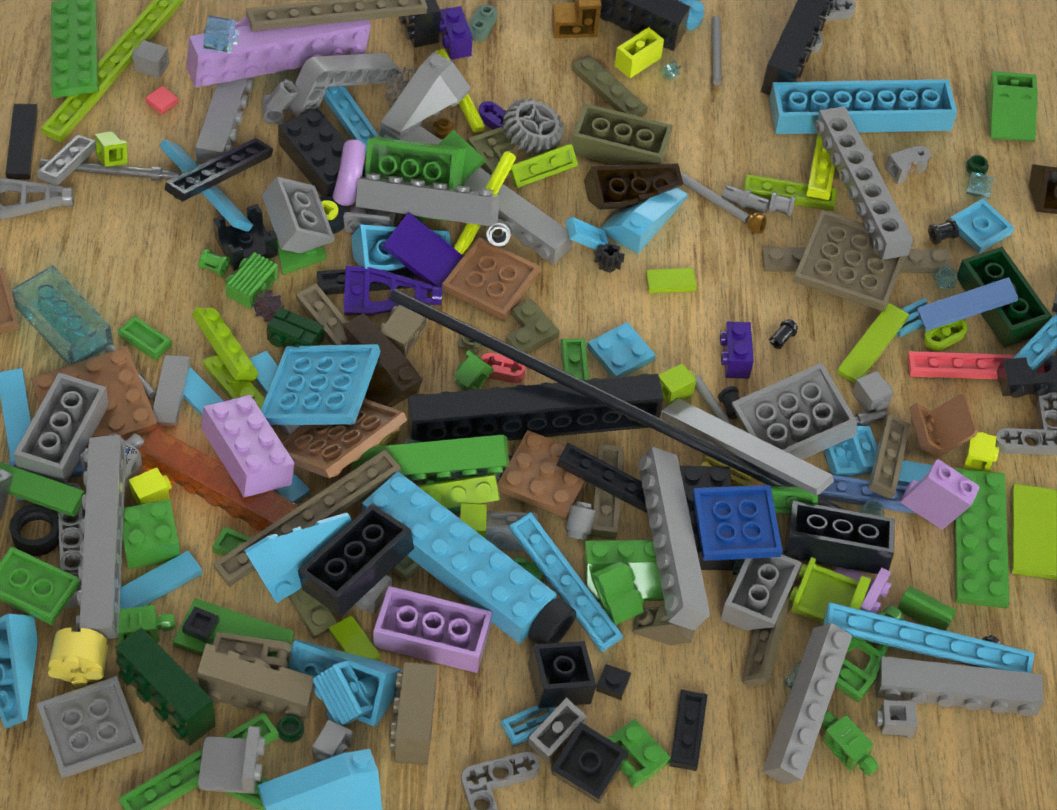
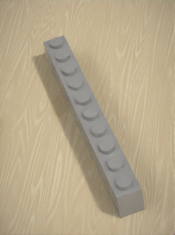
M420 125L402 135H398L381 126L380 137L439 144L441 142L439 138ZM479 168L461 186H468L470 191L478 192V189H485L491 175ZM502 184L497 194L500 195L498 219L504 220L507 223L510 234L520 240L524 246L531 248L541 258L548 260L554 265L572 249L573 240H570L568 230Z

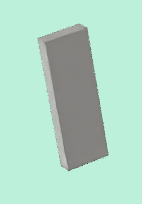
M77 134L37 171L38 179L58 186L96 150L95 140Z
M165 355L153 407V413L158 426L177 427L191 363L190 358L187 356Z

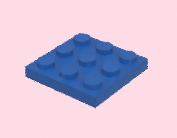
M770 485L693 489L692 495L703 561L781 557L782 546Z

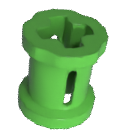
M206 248L199 259L198 267L203 270L207 268L217 272L218 276L223 277L229 268L230 257H221Z

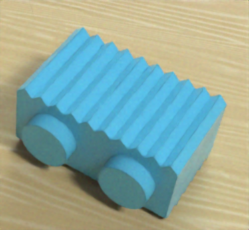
M348 661L335 664L312 679L315 685V694L319 699L323 700L328 709L327 716L330 721L346 726L373 710L368 696L365 695V691L357 680L355 672L352 671Z

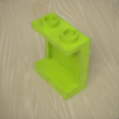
M811 557L808 565L803 563L798 576L799 579H802L800 587L794 586L789 601L793 602L792 612L824 624L826 607L829 602L860 610L871 582L870 578L861 575L859 581L816 565V559Z

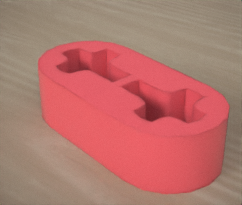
M486 353L481 357L487 364H494L492 365L494 371L488 378L518 383L525 377L526 367L503 355ZM513 368L518 369L516 373L511 372Z

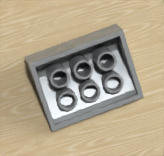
M819 363L732 402V406L745 432L801 460L857 435V420L823 363Z

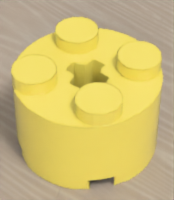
M64 628L55 634L48 665V675L52 678L71 682L73 687L79 689L88 686L89 683L102 679L109 650L105 636L87 628H81L80 632H71L72 628Z

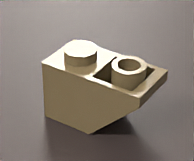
M665 605L644 608L643 613L637 615L632 630L637 635L669 645L692 642L695 630L668 622Z

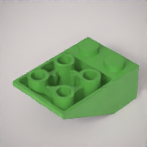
M992 71L986 88L990 138L1035 142L1038 98L1036 75Z

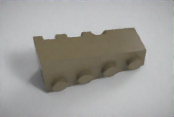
M205 645L197 675L199 686L213 700V703L223 702L237 708L249 707L268 714L276 712L286 716L293 715L298 718L308 719L315 693V685L312 681L315 678L314 676L281 666L274 670L265 661L255 659L254 662H248L238 658L239 653L228 651L227 655L215 652V646Z

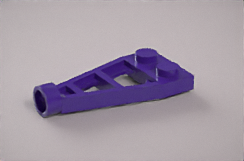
M346 266L344 315L359 316L364 313L366 316L391 312L394 306H399V304L389 300V298L385 301L372 302L369 299V285L372 282L388 285L391 293L397 286L411 287L415 291V299L428 305L441 306L442 286H432L372 267L365 269V267ZM428 292H431V298L427 296Z

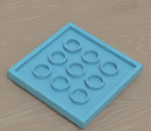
M378 344L299 346V348L286 346L261 408V412L270 425L355 424L381 352Z

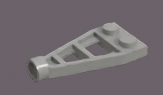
M0 178V220L58 206H74L72 187L63 188L56 185ZM4 191L18 192L21 194V201L14 205L2 206L1 194ZM29 192L45 193L44 200L32 203L27 202Z

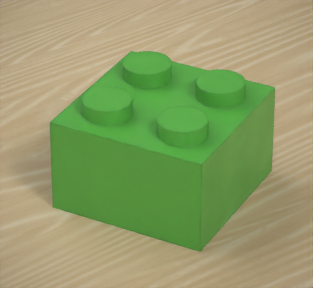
M170 499L124 508L123 544L128 570L166 563L180 555Z

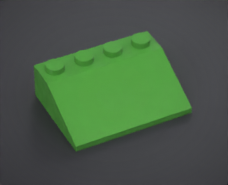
M378 136L368 138L365 176L366 173L380 174V178L388 179L389 176L402 177L404 182L418 179L424 180L425 185L433 186V183L439 182L446 183L447 188L456 189V186H460L462 181L466 148Z

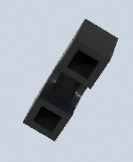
M1050 355L1044 366V374L1031 370L1027 357L1002 359L997 369L1002 396L1018 398L1028 394L1043 396L1048 393L1057 392V355Z

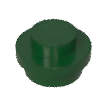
M981 155L972 156L967 160L965 166L968 173L974 176H983L989 169L987 159Z
M293 715L283 717L278 722L276 728L279 732V738L288 743L298 741L304 734L303 722Z

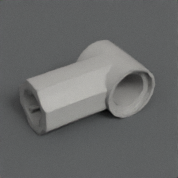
M285 79L284 82L279 83L272 94H267L263 97V119L266 123L278 124L283 121V112L298 95V88L292 81Z

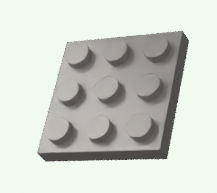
M117 676L36 703L62 779L143 751V745Z

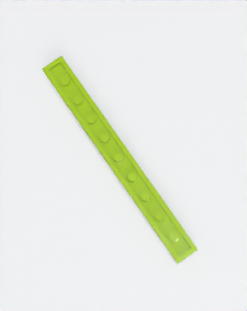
M153 0L98 62L99 91L68 96L41 127L42 135L62 143L133 61L132 54L134 49L138 48L143 40L149 42L185 0Z

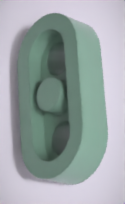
M482 5L478 7L468 26L474 41L486 40L493 30L498 16V12L493 6Z

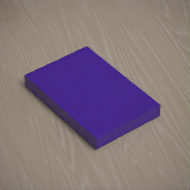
M409 212L381 247L425 283L432 286H442V283L463 258L462 254L457 252V250Z

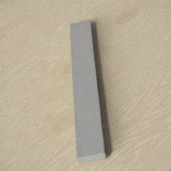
M679 398L661 411L662 418L816 496L833 483L832 474Z

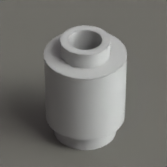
M498 219L495 225L486 226L485 229L488 241L494 246H503L510 239V230L504 220ZM496 229H502L499 234L493 233Z
M577 501L576 506H570L565 528L568 530L567 536L587 540L588 534L591 535L596 510H591L592 504Z

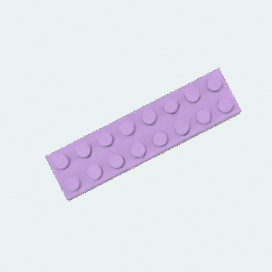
M369 20L254 32H251L248 25L189 36L186 69L196 88L264 74H273L290 69L294 70L303 67L304 63L314 56L365 54L371 23Z

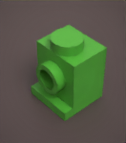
M468 350L466 355L469 357L459 364L454 375L456 378L454 383L464 391L468 390V388L479 390L494 369L478 355Z

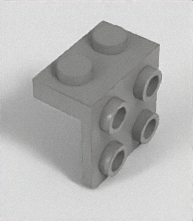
M248 726L247 739L205 738L198 779L199 789L255 794L256 781H261L262 764H258L259 755H264L265 738L260 736V727Z

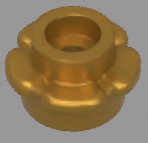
M440 118L438 121H435L433 123L435 135L440 139H444L455 129L454 122L447 118Z
M757 212L749 217L747 227L753 235L764 232L767 223L766 216Z

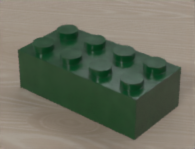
M1002 246L963 259L956 279L966 292L1008 277L1010 278L1017 293L1018 301L981 313L1003 347L1006 348L1033 338L1052 318V315Z
M142 627L115 647L117 653L116 663L120 669L118 675L126 685L131 684L136 689L135 692L138 698L144 704L148 702L153 707L154 714L161 722L167 721L171 726L172 733L178 740L184 739L191 746L216 726L213 700Z

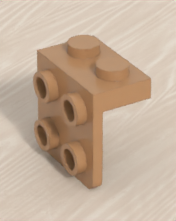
M964 394L955 396L933 410H929L919 403L909 407L912 416L910 420L918 437L916 439L918 446L923 451H927L937 458L972 439L978 433L968 398Z

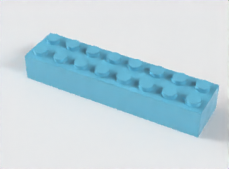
M949 79L773 82L769 98L775 134L816 133L815 121L818 119L820 110L844 106L858 133L951 131L957 114Z
M399 471L362 503V512L368 506L374 504L409 527L412 533L414 549L407 556L470 606L492 611V623L519 644L529 636L530 628L540 612L556 599L557 594Z

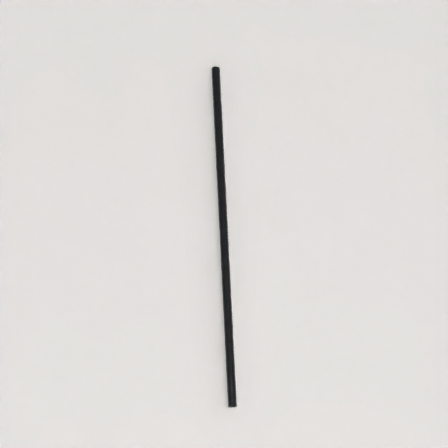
M395 288L391 293L389 300L766 485L798 487ZM818 496V505L846 510Z

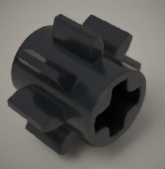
M608 243L603 247L598 246V253H595L594 262L599 263V270L602 269L605 272L611 273L616 269H621V263L624 262L625 254L619 253L620 246Z

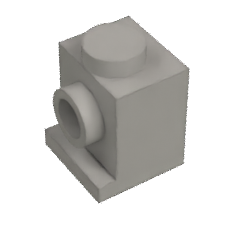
M883 700L880 710L875 712V726L881 727V734L903 735L907 736V738H913L918 727L916 702Z
M328 720L312 746L313 759L316 763L346 753L348 747L351 748L353 745V731Z

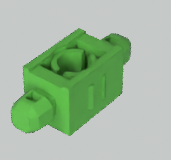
M155 605L120 609L118 644L141 627L156 642H160L159 630L164 632L174 629L176 627L175 616L170 613L158 616Z
M826 711L821 725L825 731L823 738L825 745L849 771L859 765V769L864 774L871 776L879 767L877 761L870 754L874 744L847 715L837 721L838 718L832 712Z

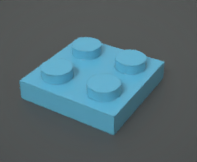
M985 199L979 200L950 217L956 221L959 235L978 253L1010 236L1015 229Z
M628 322L589 341L587 345L589 351L612 378L617 376L625 377L655 361L656 354Z

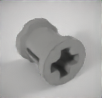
M773 192L768 212L776 211L791 217L795 197L778 196Z

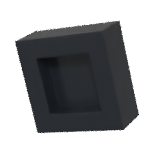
M195 606L184 623L182 632L207 643L220 622L219 616Z
M606 664L596 691L622 700L631 673Z

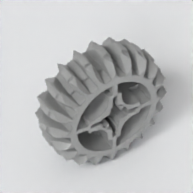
M522 98L520 101H515L507 109L503 118V130L506 132V138L511 139V144L518 145V150L523 148L526 150V154L532 151L536 156L539 152H547L559 145L564 132V123L560 121L561 115L555 114V109H550L548 104L544 105L540 100L535 102L532 98L529 100Z

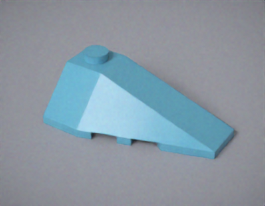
M297 639L294 640L288 664L294 671L316 677L335 664L345 661L350 663L352 671L355 672L357 680L360 682L365 695L368 696V700L373 706V710L357 720L377 726L396 696L397 673H401L402 669L378 660Z

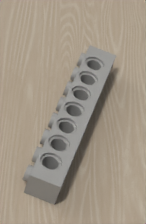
M846 107L820 110L818 119L815 121L816 133L820 134L824 149L828 150L832 165L836 166L840 181L845 184L848 197L853 200L857 215L861 216L867 234H870L873 240L874 249L879 252L882 260L909 255L913 237Z

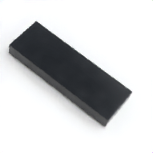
M687 690L680 691L670 760L671 767L697 771L708 694Z

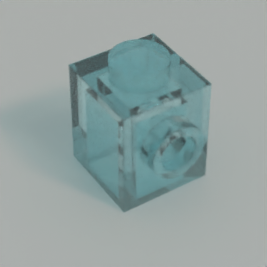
M208 15L203 48L231 53L232 46L238 43L239 30H235L236 20Z

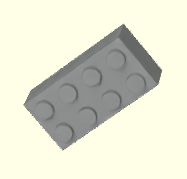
M58 373L14 452L17 468L67 484L80 460V454L85 451L89 438L93 436L109 406L106 387Z

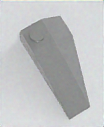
M433 52L418 68L382 120L381 126L398 135H402L422 124V120L433 115L435 117L441 114L442 109L457 105L470 92L471 87L452 61Z

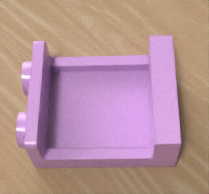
M937 459L930 471L920 481L912 480L909 483L900 503L943 530L972 506L980 487Z

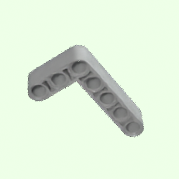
M385 53L311 57L304 63L295 82V86L298 88V95L287 108L296 118L319 107L327 87L390 83L398 78L400 68Z
M75 483L66 484L81 490V488ZM81 505L75 517L58 512L60 569L78 578L79 566H83V558L80 555V542L84 541V534L81 530V519L85 518L83 505ZM78 590L65 608L79 606L77 601ZM10 606L16 612H23L19 609Z

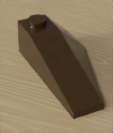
M678 163L591 166L584 179L588 201L600 210L622 209L683 185V180Z
M1032 164L1029 190L1036 211L1057 214V167Z
M364 313L343 324L348 345L378 344L381 351L367 388L365 399L393 407L407 399L408 396L418 393L423 379L410 361Z

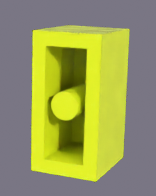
M649 27L617 47L615 67L629 79L661 59L664 39Z

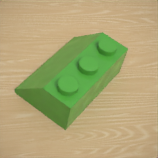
M653 540L585 541L583 553L585 585L598 602H601L594 586L591 574L617 562L625 563L633 569L635 574V580H633L635 590L638 589L641 592L644 601H664Z

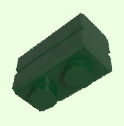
M279 307L274 318L271 319L266 328L267 340L276 347L283 346L286 348V346H293L299 348V346L321 345L325 337L323 324Z

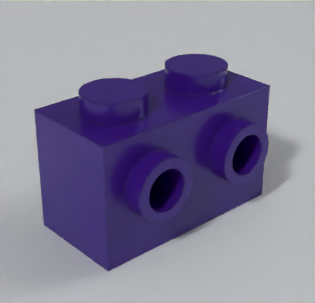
M462 7L440 9V33L443 47L447 49L450 60L472 56L473 37Z
M726 321L725 330L720 332V346H723L721 365L725 367V378L750 379L754 363L751 322Z

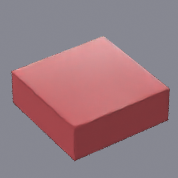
M161 86L145 97L146 103L161 115L178 104V97L164 86Z

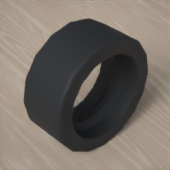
M31 504L19 509L11 518L9 529L13 544L18 550L31 556H41L51 552L59 544V516L54 510L38 504ZM34 520H44L51 524L52 529L50 533L41 539L28 540L20 534L22 527Z
M560 598L553 600L535 619L528 634L529 639L535 644L558 643L572 626L576 617V610Z

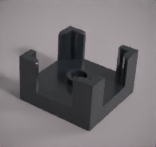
M258 204L247 207V219L253 224L249 232L235 228L232 225L226 227L223 216L213 219L215 239L224 255L230 257V266L233 271L238 270L241 261L244 258L248 259L253 252L260 254L261 257L264 256L265 259L278 256L277 237L273 230H270L268 234L265 229L262 211Z

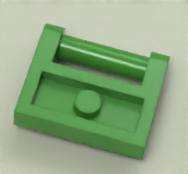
M633 719L612 736L606 737L626 749L630 758L641 768V771H637L627 760L621 768L622 772L629 778L628 782L633 788L641 785L670 763L671 757L636 719Z

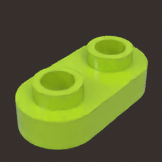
M962 319L926 331L923 338L924 345L932 351H941L961 341L966 335L967 323Z

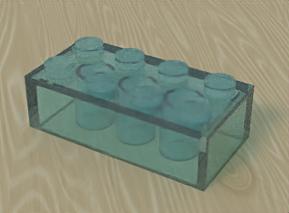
M54 265L11 289L15 308L68 365L87 360L104 350L108 345L113 344L110 325Z

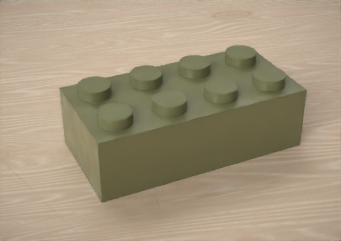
M584 103L573 133L572 146L577 156L613 165L663 164L670 145L673 125Z

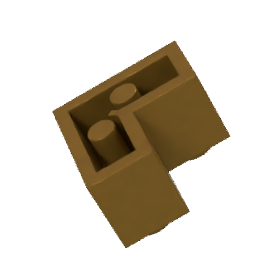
M575 0V3L553 4L552 26L554 38L598 37L601 0Z

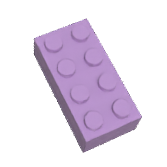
M251 395L203 407L201 429L244 498L291 485L295 463Z
M388 586L373 631V645L375 648L478 673L491 629L492 611Z

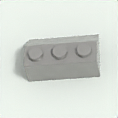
M276 177L264 191L262 198L280 248L286 251L303 253L332 243L335 238L315 186Z
M781 555V557L745 559L724 605L721 620L743 630L774 627L802 562L785 555Z

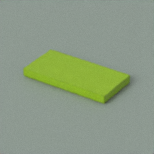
M1013 484L1011 574L1057 580L1056 489Z

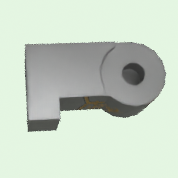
M915 146L890 154L885 169L897 184L905 182L908 174L914 172L921 173L926 170L931 152L924 146Z

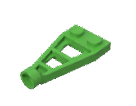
M888 605L879 614L904 620L902 612L891 605ZM852 637L847 653L855 648H859L870 656V661L867 668L861 670L844 658L835 687L859 703L873 685L880 668V659L882 656H885L889 646L880 644L876 649L866 641Z

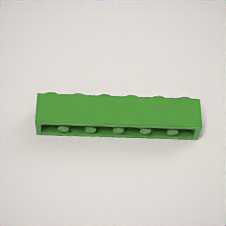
M505 435L376 446L368 449L357 461L352 462L353 471L383 450H386L401 467V474L405 477L411 476V481L426 480L427 475L436 474L437 478H450L454 472H462V476L478 475L477 470H487L488 474L503 473V468L510 467L508 441Z

